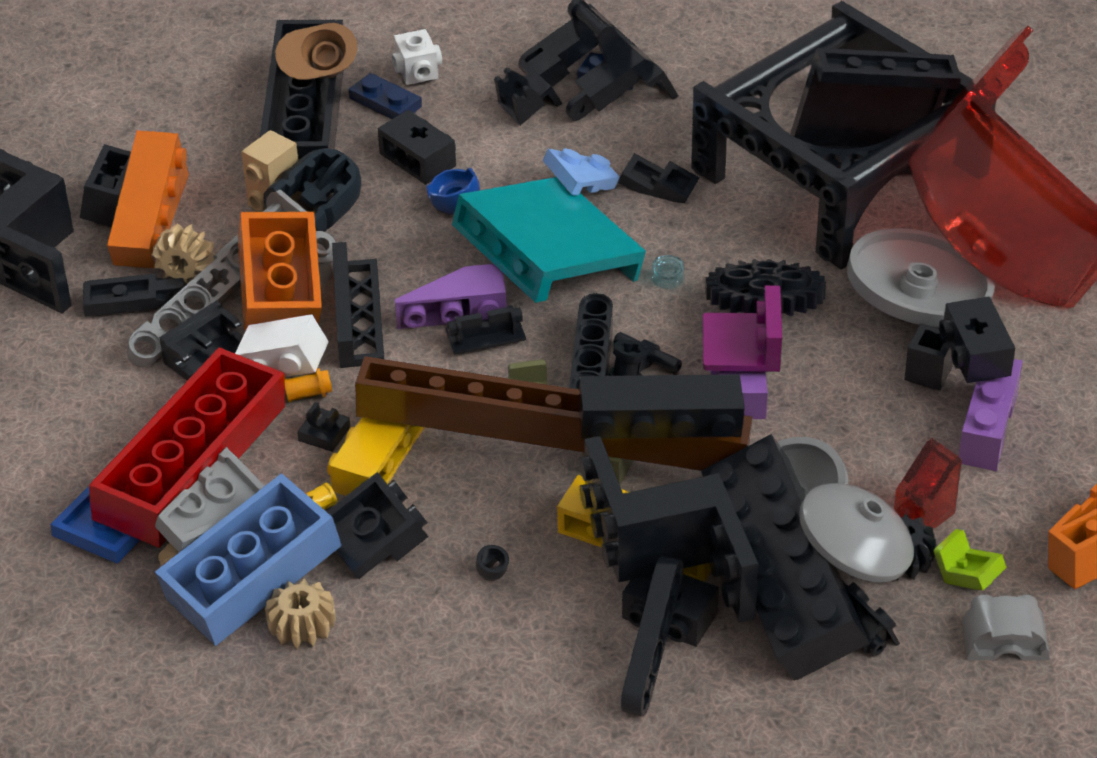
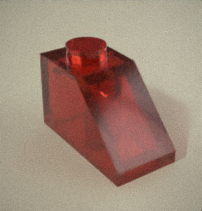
M933 438L928 440L896 488L894 510L902 518L907 512L912 520L922 517L925 526L933 527V529L954 515L962 459Z

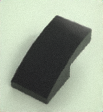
M634 153L617 183L641 194L672 202L685 203L700 177L671 161L663 169Z

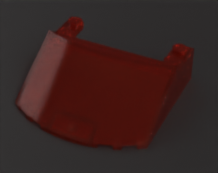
M1026 26L1012 35L972 82L960 92L909 158V164L917 191L929 216L950 245L970 265L996 284L1017 295L1051 306L1073 308L1097 281V205L991 108L1029 62V51L1023 42L1033 32V29Z

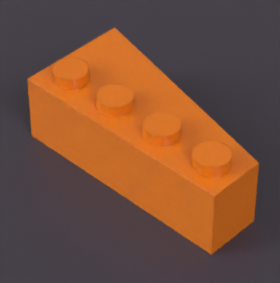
M136 131L107 243L112 263L115 266L154 268L156 258L152 255L153 247L158 242L157 239L160 234L166 229H170L189 176L186 164L187 151L186 148H182L178 133Z

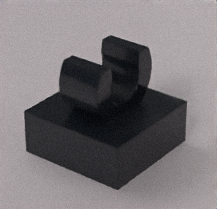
M315 402L306 413V420L297 431L298 441L333 452L350 428V417L339 414L335 408H332L330 411L320 408L319 403Z

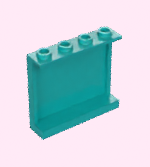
M557 177L459 194L452 221V226L535 303L547 301L552 281L618 268L631 281L635 282L639 278L646 254L645 249L581 193L579 195H572Z

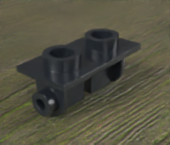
M509 305L505 308L487 311L488 319L482 320L481 313L460 317L454 316L453 321H448L445 328L454 355L525 341L526 336L520 323L523 322L521 308H513L512 305Z
M843 581L869 640V644L862 647V650L867 654L872 653L876 656L884 651L886 648L885 642L888 639L896 646L900 643L892 630L896 627L893 619L881 607L874 611L867 604L870 600L869 597L855 582L847 585Z

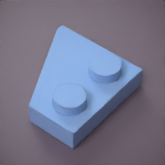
M567 148L562 151L547 149L542 160L572 195H579L582 188L586 186V190L590 193L598 192L600 189H614L620 178L611 168L610 161L597 154H592L591 157Z

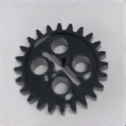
M753 259L752 263L738 261V265L727 263L725 268L716 267L715 272H709V277H706V300H710L711 305H719V310L730 309V313H756L757 301H764L765 286H780L781 313L789 316H794V311L807 313V308L816 309L817 304H823V299H825L826 281L824 276H820V271H811L810 266L800 268V263L788 265L785 260L776 262L771 259L763 261Z

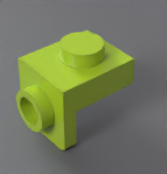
M955 529L934 549L943 580L950 585L983 591L1007 568L1002 554L971 549L964 530Z

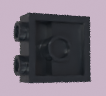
M378 472L327 511L333 517L342 545L336 551L358 579L390 554L396 561H399L428 538V535L422 529L428 522L414 504L406 508L403 502L408 497L394 480L387 484Z

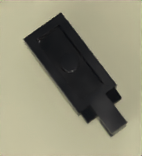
M156 273L85 281L83 282L84 315L93 316L161 308L185 287L184 279L157 278Z

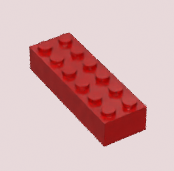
M219 347L89 484L91 519L160 548L167 539L155 528L158 515L184 489H189L198 480L199 474L207 466L211 467L218 460L219 454L226 447L238 459L245 453L285 408V373Z

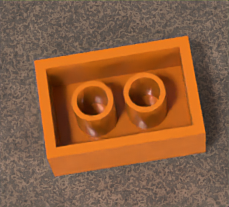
M241 212L238 228V250L244 330L247 329L248 325L311 314L319 325L322 302L314 212Z

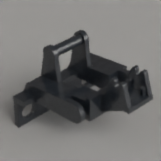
M572 0L567 8L571 20L523 53L519 59L518 66L526 74L525 77L510 68H505V78L501 79L499 76L494 78L498 104L520 126L545 105L542 100L544 97H547L556 106L563 104L552 87L570 74L567 68L597 45H599L604 61L575 81L581 92L573 97L566 106V114L572 120H580L594 109L600 112L641 79L649 87L657 84L672 99H676L679 96L665 72L591 4L588 5L584 0Z

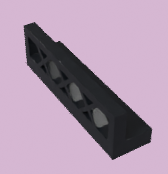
M332 243L340 368L360 367L364 356L384 359L377 259L348 261L347 243ZM371 271V274L361 282L349 276L350 272ZM360 293L371 298L363 306L351 300ZM361 318L374 323L365 331L353 326ZM364 342L376 349V353L354 355V350Z

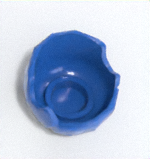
M467 168L466 171L451 169L435 176L431 183L426 186L430 202L438 211L453 215L459 194L479 191L480 183L472 168Z

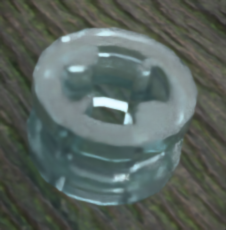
M663 255L656 258L652 264L653 283L663 289L679 287L684 282V262L679 257L673 255Z

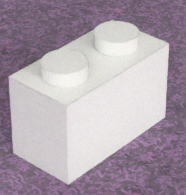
M311 314L248 325L235 354L285 373V377L315 373L328 345V340Z

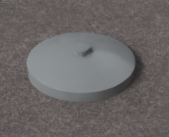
M892 228L866 234L853 245L847 263L849 281L862 298L888 315L918 325L921 323L932 327H939V321L944 320L946 303L988 296L992 299L995 288L990 270L974 253L945 237L920 230Z

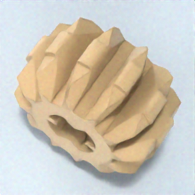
M177 223L170 230L166 229L158 237V242L153 247L152 253L156 258L154 268L164 270L163 279L169 276L174 279L183 278L188 284L215 260L213 257L215 253L212 252L214 242L204 240L205 231L201 233L194 232L192 224L184 229Z
M305 578L300 584L296 585L287 580L285 589L274 588L273 595L271 596L272 599L266 601L265 612L268 630L271 635L277 636L281 645L292 640L296 649H298L303 641H307L314 647L317 640L316 636L328 638L330 628L335 626L334 599L330 591H324L320 582L309 586Z

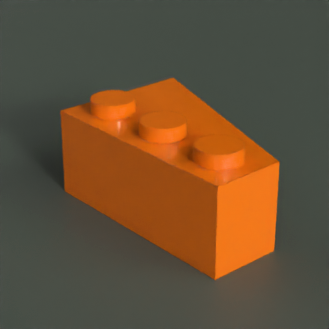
M1097 484L1090 490V497L1082 505L1075 504L1048 531V569L1074 590L1097 579Z

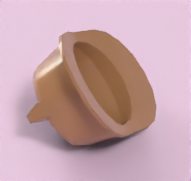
M326 23L295 30L286 34L279 41L275 50L276 62L281 71L289 77L298 80H311L320 77L333 78L341 74L355 60L358 51L357 40L351 30L337 23Z

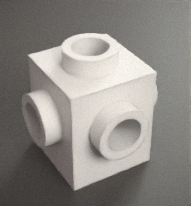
M423 29L394 35L395 53L392 54V63L395 72L401 73L406 85L438 79V65L442 64L441 50L438 44L433 45L427 30Z

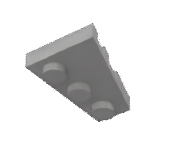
M226 447L219 454L218 460L211 467L207 466L199 474L198 480L189 489H184L158 515L155 528L178 552H181L262 489L264 485Z

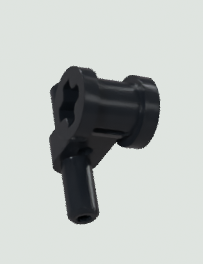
M619 332L614 337L613 354L616 358L614 367L610 368L608 376H642L640 372L652 364L677 373L682 367V361L661 351L660 346L646 339L640 341Z

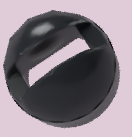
M487 545L479 550L476 558V570L483 579L495 581L501 579L506 573L509 555L502 547ZM497 561H499L500 564L498 566H496L493 569H490V567H492Z

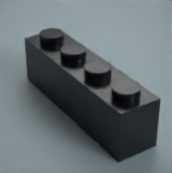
M740 374L580 376L578 405L581 439L600 436L601 439L742 436L745 406Z

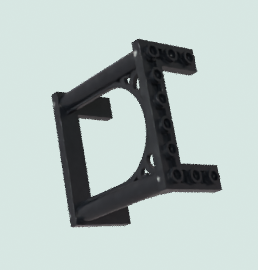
M840 1L832 6L830 20L719 85L712 87L705 81H702L693 87L691 168L699 176H704L712 183L717 184L725 179L728 138L798 184L801 188L818 197L819 208L815 252L824 261L832 263L841 270L847 267L853 247L854 230L870 202L894 176L954 138L951 165L976 181L987 176L997 93L960 72L962 79L958 89H947L943 100L944 105L881 143L862 148L835 149L813 145L790 135L774 120L769 108V101L774 90L783 81L812 64L816 48L928 53L844 1ZM745 107L757 108L760 111L752 113ZM836 159L840 162L841 167L838 169L826 160ZM850 159H857L854 160V163L851 165Z

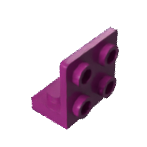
M765 286L764 301H757L756 313L703 314V369L705 371L780 372L782 351L780 286Z

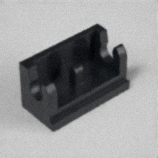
M216 300L159 337L164 364L188 380L219 347L236 353L243 335L235 331L234 328L237 329L242 323Z

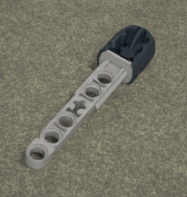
M328 148L313 150L303 156L265 191L264 205L266 209L263 212H307L290 198L295 192L300 191L303 192L300 199L311 208L321 205L314 214L316 231L325 232L326 229L331 228L344 216L359 198L362 186L359 168L350 157L338 150ZM315 178L316 180L311 184L310 181ZM333 193L332 199L328 202L329 199L327 197ZM238 234L213 256L215 259L154 314L151 324L146 321L133 332L127 347V356L133 364L146 367L156 363L163 357L159 337L167 332L160 327V321L163 319H173L178 324H181L216 300L222 303L241 286L240 265L233 260V255L239 253ZM213 278L215 280H218L220 278L225 279L224 284L221 282L217 283L212 288L211 294L209 293L208 289L211 286ZM191 296L198 297L203 301L204 307L199 310L190 309L185 305L184 300ZM146 341L153 345L155 351L150 355H142L135 350L134 345L137 342Z

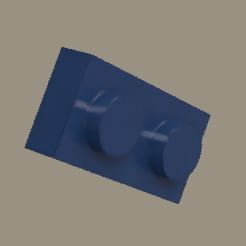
M371 72L349 88V99L390 119H394L407 110L415 113L422 107V98Z

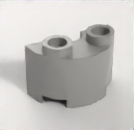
M980 595L971 601V609L966 612L962 620L967 660H996L1000 655L1006 653L1016 654L1021 660H1050L1044 616L1038 607L1035 597L1031 595H1021L1018 597Z

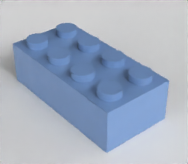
M281 473L157 569L155 574L166 600L217 646L267 605L266 601L272 599L271 596L273 595L274 588L285 589L287 580L292 584L296 583L342 545L333 517Z

